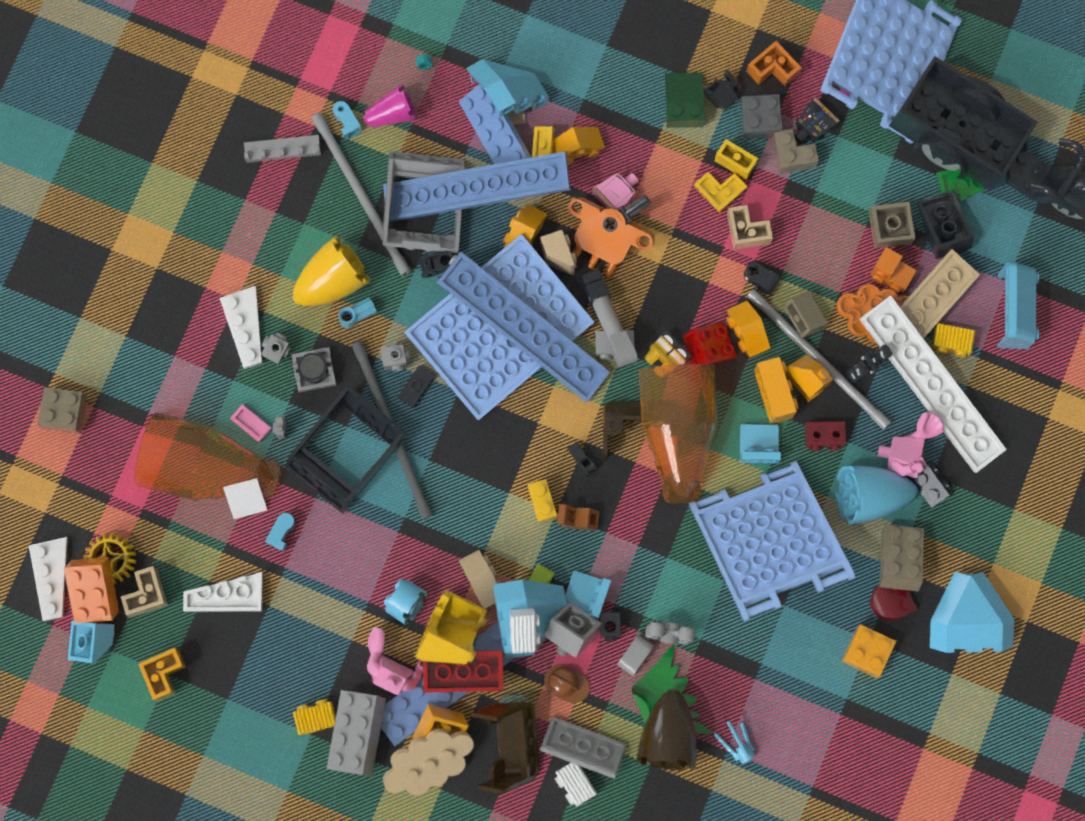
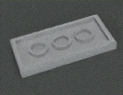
M552 717L540 751L615 778L626 744Z

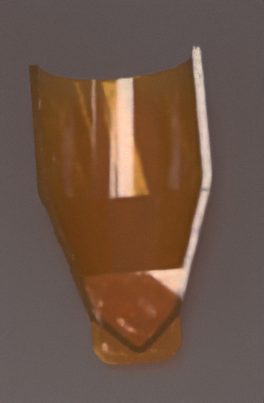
M680 364L639 369L642 429L647 435L650 443L648 444L649 449L652 450L656 460L654 463L662 483L663 498L671 504L696 502L700 497V484L704 478L718 426L715 366L709 364Z
M155 412L145 428L140 443L135 467V482L138 487L192 501L226 498L223 487L257 478L263 498L270 499L276 492L281 469L276 462L263 459L214 426Z

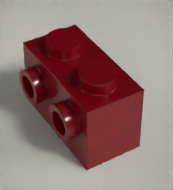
M806 422L804 425L805 448H810V451H821L822 448H829L830 451H839L846 445L845 422Z

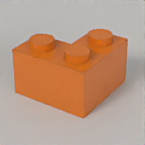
M775 41L748 64L746 72L758 85L771 74H774L786 87L800 74L801 67Z
M886 247L870 276L873 277L872 279L879 284L884 283L889 286V289L903 294L917 270L901 262L900 260L903 256Z

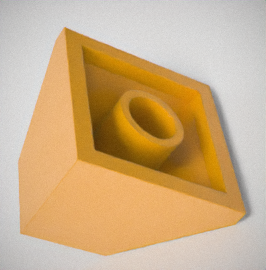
M808 355L803 356L786 367L789 374L809 398L828 387L833 381L829 372Z

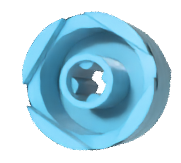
M400 579L395 586L396 590L394 593L388 595L383 604L386 606L385 611L404 625H407V620L410 619L412 621L424 605V602H422L423 596L427 598L428 593L410 580L406 579L404 581Z

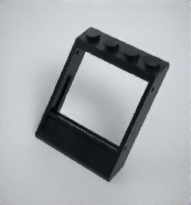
M348 385L291 452L285 467L343 514L401 445L406 432ZM341 405L390 444L388 449L354 488L306 449Z

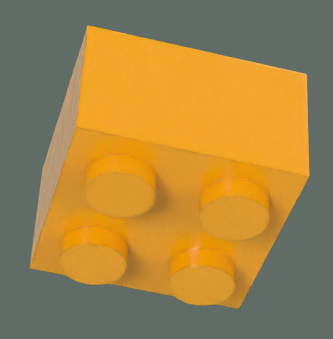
M860 624L856 627L841 662L872 677L879 678L896 641Z

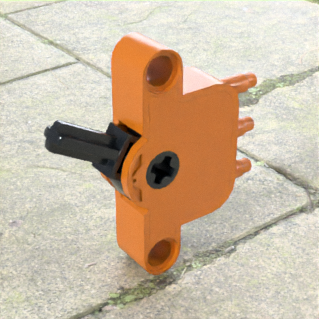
M643 195L627 207L623 205L620 208L608 207L606 209L583 197L571 200L568 204L569 212L582 219L574 237L577 244L573 251L576 260L583 249L593 254L589 261V268L593 269L599 258L609 263L605 276L610 277L617 264L628 256L632 245L641 250H647L655 243L654 234L631 222L633 220L632 216L651 204L649 197ZM575 202L581 203V211H577L574 208ZM614 220V226H609L608 223ZM642 236H647L650 239L649 245L642 243Z

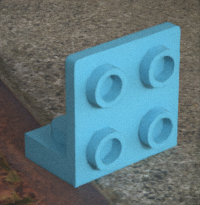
M740 425V463L780 462L781 452H779L778 425Z
M573 571L565 594L567 604L569 602L573 603L598 620L611 580L605 578L601 580L578 571Z

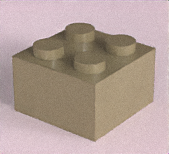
M909 202L871 207L869 219L874 249L913 243L915 234Z
M44 387L37 425L42 429L80 434L87 396L82 392Z

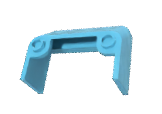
M1007 262L998 273V278H1005V337L997 344V348L1029 349L1035 340L1039 338V329L1036 328V284L1039 282V272H1036L1035 268L1023 264Z

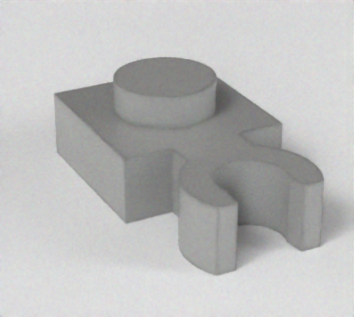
M285 416L275 417L276 422H273V433H276L278 439H286L287 419Z

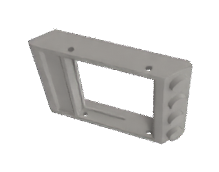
M389 151L382 234L383 245L390 248L404 247L409 250L424 249L428 252L447 251L458 253L461 210H455L454 235L444 236L395 231V229H388L389 209L392 203L394 176L416 179L465 169L464 159Z

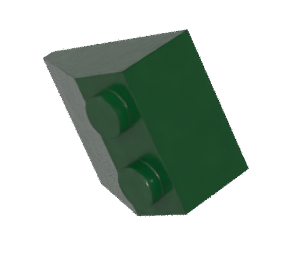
M665 73L666 128L704 126L705 110L702 73Z

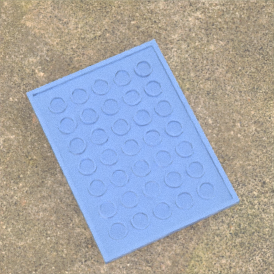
M522 234L481 267L571 341L594 323L592 318ZM451 294L446 296L404 332L477 420H480L541 368L539 364Z

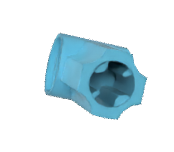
M368 297L350 307L342 308L339 312V322L344 328H352L355 323L377 313ZM346 314H349L353 317L350 321H344L342 319V317Z

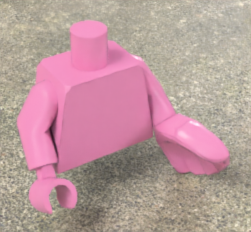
M923 413L917 422L916 432L904 437H894L891 447L880 445L878 457L888 458L887 468L898 475L918 478V473L922 472L923 466L926 465L922 458L925 439L938 436L944 432V424L941 418L935 413Z
M374 627L368 638V647L371 655L367 664V670L372 675L373 683L396 695H399L402 691L414 690L422 677L421 675H423V666L420 665L422 661H418L415 668L416 672L381 655L385 645V633L381 628Z

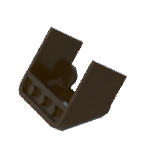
M610 401L604 405L603 459H607V436L618 435L622 431L623 421L661 422V427L665 434L676 436V459H680L681 420L680 410L675 402Z
M529 702L498 703L472 712V717L486 719L489 724L497 723L499 760L495 761L490 767L491 779L478 785V789L504 794L535 779L539 773L540 766L534 705Z

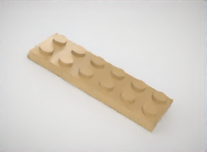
M951 249L902 303L900 308L924 339L980 274Z

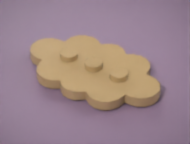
M435 729L426 738L414 739L408 748H402L393 753L391 757L393 768L389 769L383 776L385 789L391 793L407 790L412 795H422L429 790L430 786L443 785L448 776L458 775L465 768L464 756L473 749L471 736L464 731H458L450 735L444 729Z

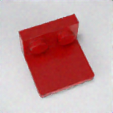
M723 322L695 328L682 336L688 353L691 355L695 371L703 370L712 363L737 357Z

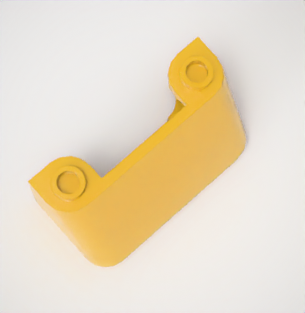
M444 590L428 620L415 658L421 661L455 664L472 662L476 654L472 645L478 629H483L486 624L487 618H485L487 610Z

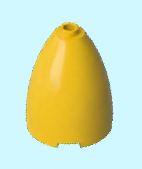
M339 236L333 237L320 248L302 270L293 289L294 295L292 298L297 305L316 306L330 303L358 291L370 282V277L368 275L365 276V267L349 245L346 246L340 242L342 239Z

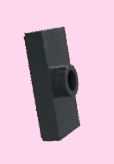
M418 365L398 395V399L414 408L435 376Z

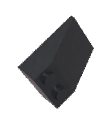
M953 191L917 201L927 239L936 259L944 257L951 249L958 253L972 248L974 235Z

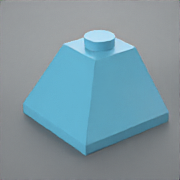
M71 621L68 660L96 663L113 644L114 625L95 622L74 623V621Z

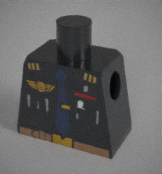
M814 97L796 121L795 126L799 131L794 135V138L800 144L807 138L812 143H815L835 130L840 120Z

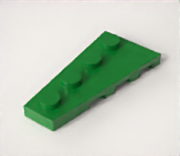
M961 169L937 172L936 175L941 194L953 191L958 203L986 189L966 175H963L959 180L957 176Z

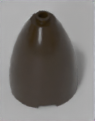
M668 690V693H664L656 702L647 718L638 746L636 763L646 765L647 762L650 763V766L666 770L684 771L685 767L695 770L697 745L690 709L680 691Z

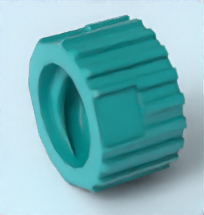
M419 55L415 59L416 68L419 70L430 69L433 66L430 55Z

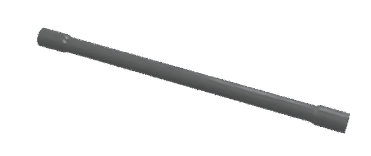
M358 341L352 344V348L364 372L379 411L393 421L363 342ZM401 443L396 450V454L416 500V506L421 518L426 520L432 517L433 514L423 495L404 445Z

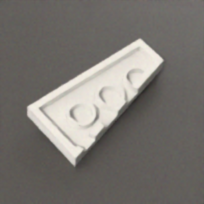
M253 286L220 298L244 370L263 363L257 287Z
M68 537L29 545L41 615L44 622L64 617V587L66 582L64 567L67 562Z
M263 572L184 591L183 611H262Z

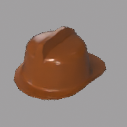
M554 665L549 668L544 677V684L547 690L567 702L579 703L589 693L590 687L586 677L567 666Z

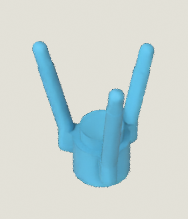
M727 722L739 745L736 748L737 753L722 737L714 733V736L733 755L736 761L740 760L743 764L755 757L753 753L754 748L743 722L740 725L746 741L745 744L742 743L731 722Z

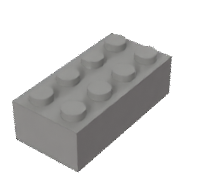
M341 690L327 769L372 777L386 698Z

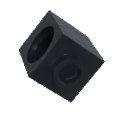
M600 613V622L602 623L600 638H604L606 642L616 641V638H620V613ZM608 622L614 623L616 630L611 633L607 632L605 624Z

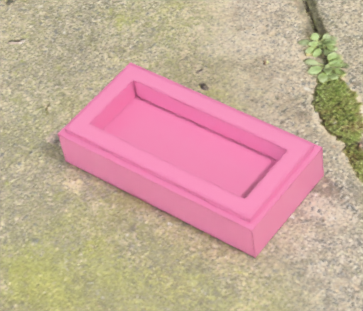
M243 404L230 418L259 443L272 430L268 424Z

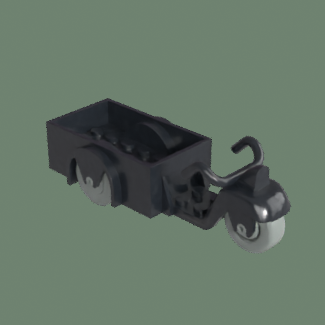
M934 56L889 124V127L913 141L915 145L912 150L916 151L922 145L924 154L936 165L952 171L961 169L957 176L959 180L963 175H966L989 191L998 183L1002 186L1007 184L1035 202L1051 203L1058 211L1076 219L1085 218V172L1082 171L1085 165L1084 147L1077 141L1060 138L1059 146L1070 147L1077 151V164L1075 167L1048 166L1026 152L1028 149V137L1038 121L1006 102L1001 93L992 85L981 79L965 76ZM944 108L951 112L947 119L941 117ZM994 140L1001 143L996 151L990 148Z

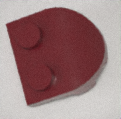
M879 585L872 590L870 606L877 617H882L890 622L918 610L909 590L879 587Z

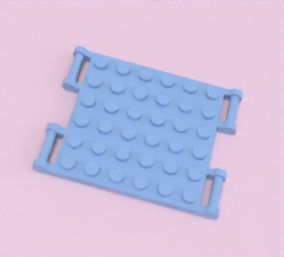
M856 0L825 76L821 92L830 94L846 103V106L850 109L857 105V98L884 113L880 123L881 127L888 128L904 137L907 142L913 143V141L889 127L892 121L891 118L895 117L934 56L944 62L955 31L961 23V18L957 15L953 16L938 7L937 3L932 0L928 2L924 11L906 0ZM934 12L950 22L949 26L932 17V13ZM832 84L850 93V95L847 96L839 90L835 89L834 87H832Z
M796 461L790 463L787 467L769 474H761L760 478L763 486L729 498L726 490L722 489L719 493L697 502H689L690 509L713 554L743 621L749 620V617L771 608L777 609L781 607L776 595L777 593L810 580L813 581L816 591L820 592L827 586L845 579L851 580L855 578L842 548ZM792 472L794 473V474L788 475V476H786V477H783V478H781V479H778V480H776V481L770 482V481H772V480H774V479L780 478V477L785 476V475H787V474H790V473H792ZM722 500V501L719 502V503H716V504H714V505H711V506H709V507H706V508H703V509L699 510V509L702 508V507H705V506H707V505H710V504H713V503H715V502H718V501ZM841 568L845 570L821 581L819 577ZM767 597L771 599L747 610L745 606Z

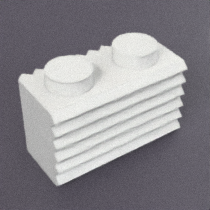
M534 608L510 610V645L514 654L536 652V645L540 644L539 633H536V627L539 626V615H535Z
M570 763L556 772L557 777H555V780L560 788L565 787L568 792L565 796L571 805L575 804L577 807L597 794L579 765Z

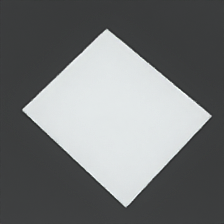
M257 478L223 487L234 519L267 511Z

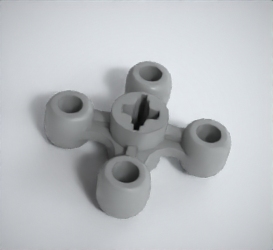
M651 622L646 627L645 637L652 640L660 639L661 643L677 645L678 643L689 645L694 641L695 630L689 627L680 628V625L675 623Z

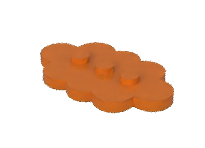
M866 284L860 287L856 294H843L836 303V309L842 317L848 319L847 326L852 335L856 337L867 336L870 342L877 344L859 319L889 296H892L899 307L909 296L899 297L892 289L880 291L876 286Z

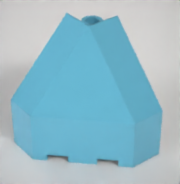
M484 59L466 68L470 74L472 84L477 81L489 95L496 107V113L499 118L513 110L517 115L529 107L532 111H535L549 103V96L535 73Z
M983 571L977 574L954 572L931 619L930 648L946 653H954V649H965L966 652H982V648H993L994 652H1003L1013 647L1014 618Z
M529 580L494 584L493 592L505 660L534 655L535 652L512 653L510 645V610L534 608L535 615H539V626L536 627V633H539L540 644L536 645L537 651L546 639L544 634L551 619L567 605L564 587Z

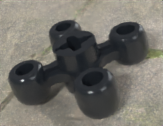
M887 344L881 346L874 353L868 352L857 360L858 364L846 372L848 378L855 383L866 374L870 376L882 367L881 364L890 358L893 352Z

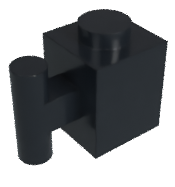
M729 70L723 74L727 79L726 81L715 79L704 91V94L716 108L724 110L730 108L738 97L732 89L734 88L736 91H739L742 88L741 84Z

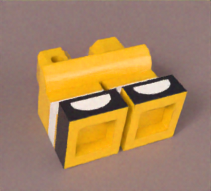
M666 330L650 346V351L645 356V360L650 365H653L659 359L663 365L657 369V372L665 378L671 373L675 374L691 359V355Z

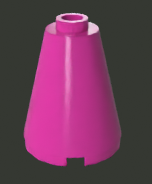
M403 84L396 87L365 111L366 115L363 117L367 126L371 125L372 128L413 121L418 118V116L413 114L416 113V109L409 93H404L403 89H405V86Z

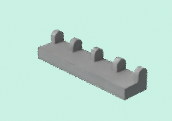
M319 135L244 143L246 163L321 155Z

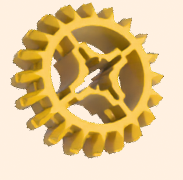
M104 533L103 540L97 536V543L90 541V545L93 547L92 549L86 547L85 550L89 552V555H84L83 558H96L98 551L104 547L103 554L97 558L109 557V555L115 557L111 559L110 566L114 585H117V578L120 582H124L123 575L128 578L130 577V574L127 573L128 569L134 571L130 564L136 563L135 559H131V557L136 556V552H129L134 546L128 545V539L122 541V535H118L116 538L114 533H111L110 537ZM110 544L119 545L124 553H114ZM124 559L122 567L117 571V564Z

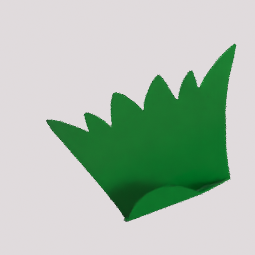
M674 645L667 650L664 656L646 675L632 686L633 697L645 723L656 702L664 693H668V690H678L681 694L687 686L688 678L673 679L679 667L676 665L670 668L674 654ZM681 694L684 696L688 707L697 701V698L694 696ZM690 711L692 719L700 716V714ZM693 720L695 733H712L705 726Z

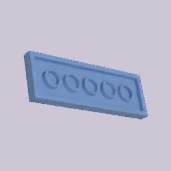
M480 84L459 101L494 164L532 158L508 115L506 114L499 118L495 105Z

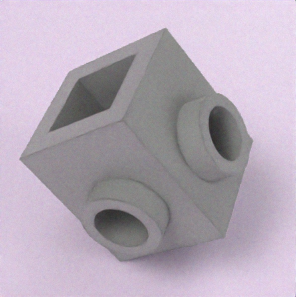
M278 332L276 335L266 336L261 345L265 347L261 355L278 364L281 357L285 358L290 350V347L287 346L289 344L286 341L287 337ZM277 344L279 349L275 350L272 345Z
M391 343L388 344V347L380 348L385 371L392 369L393 372L403 370V367H407L406 361H409L410 357L408 349L404 350L403 344Z

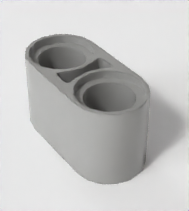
M637 635L617 665L633 676L654 645L640 635Z

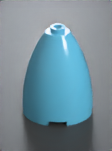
M844 466L837 475V480L840 481L839 493H836L837 507L841 518L846 519L848 524L865 523L889 516L905 507L917 495V486L911 480L883 468Z

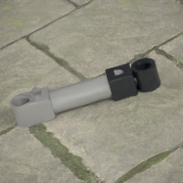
M595 268L579 273L582 288L586 291V296L592 310L595 309L616 365L622 367L637 362L635 348L627 331L623 330L610 301V293L600 270Z

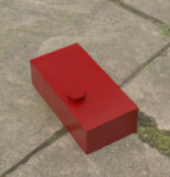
M475 650L476 654L472 662L468 661L466 664L423 661L424 693L503 691V650Z

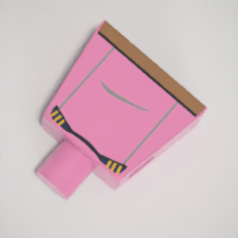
M616 173L592 189V195L605 208H620L623 205L627 207L635 197L636 191L632 187L638 182V179L633 173H630L625 179L619 173Z

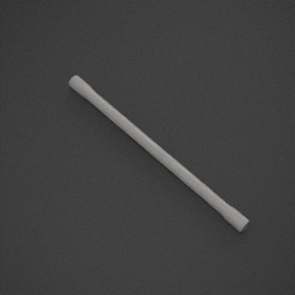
M320 112L314 114L311 117L312 121L322 134L382 239V220L329 130L323 115ZM386 246L400 275L405 276L410 273L411 269L398 248Z
M753 289L747 295V298L757 308L761 309L809 357L820 363L829 372L833 380L870 415L874 422L883 430L891 423L880 410L876 409L804 338L802 339L800 334L767 303L761 294Z

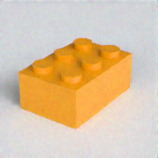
M780 357L759 362L754 369L770 425L793 419L796 409H798L797 401L795 398H792L790 392L793 390L792 384L785 376L787 372L785 362H781Z

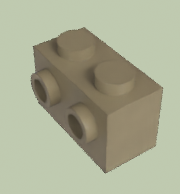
M809 291L792 297L783 306L802 339L820 332L828 324Z

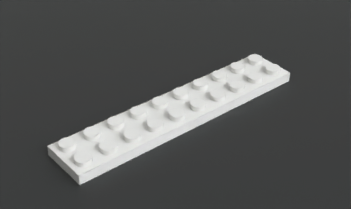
M892 296L887 297L859 319L880 347L884 344L890 347L893 355L889 360L928 412L935 413L941 418L944 424V433L974 473H977L1007 450Z

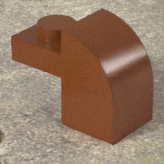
M559 504L557 524L568 529L598 531L599 511Z

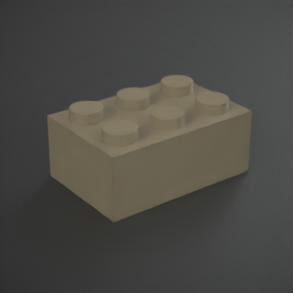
M885 524L881 534L879 587L919 591L923 582V528Z

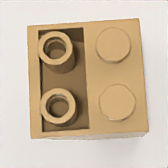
M560 230L540 237L541 249L547 265L566 274L574 275L577 261L574 252L570 253L571 244L568 235H564L563 231Z

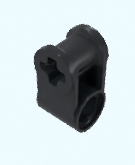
M443 251L419 257L417 260L422 269L421 277L430 278L444 273L450 264L442 265L441 262L445 258L452 259L453 255L450 252Z
M756 262L748 264L744 271L745 280L767 295H772L781 281L780 276ZM754 269L756 272L752 276L750 275V273Z

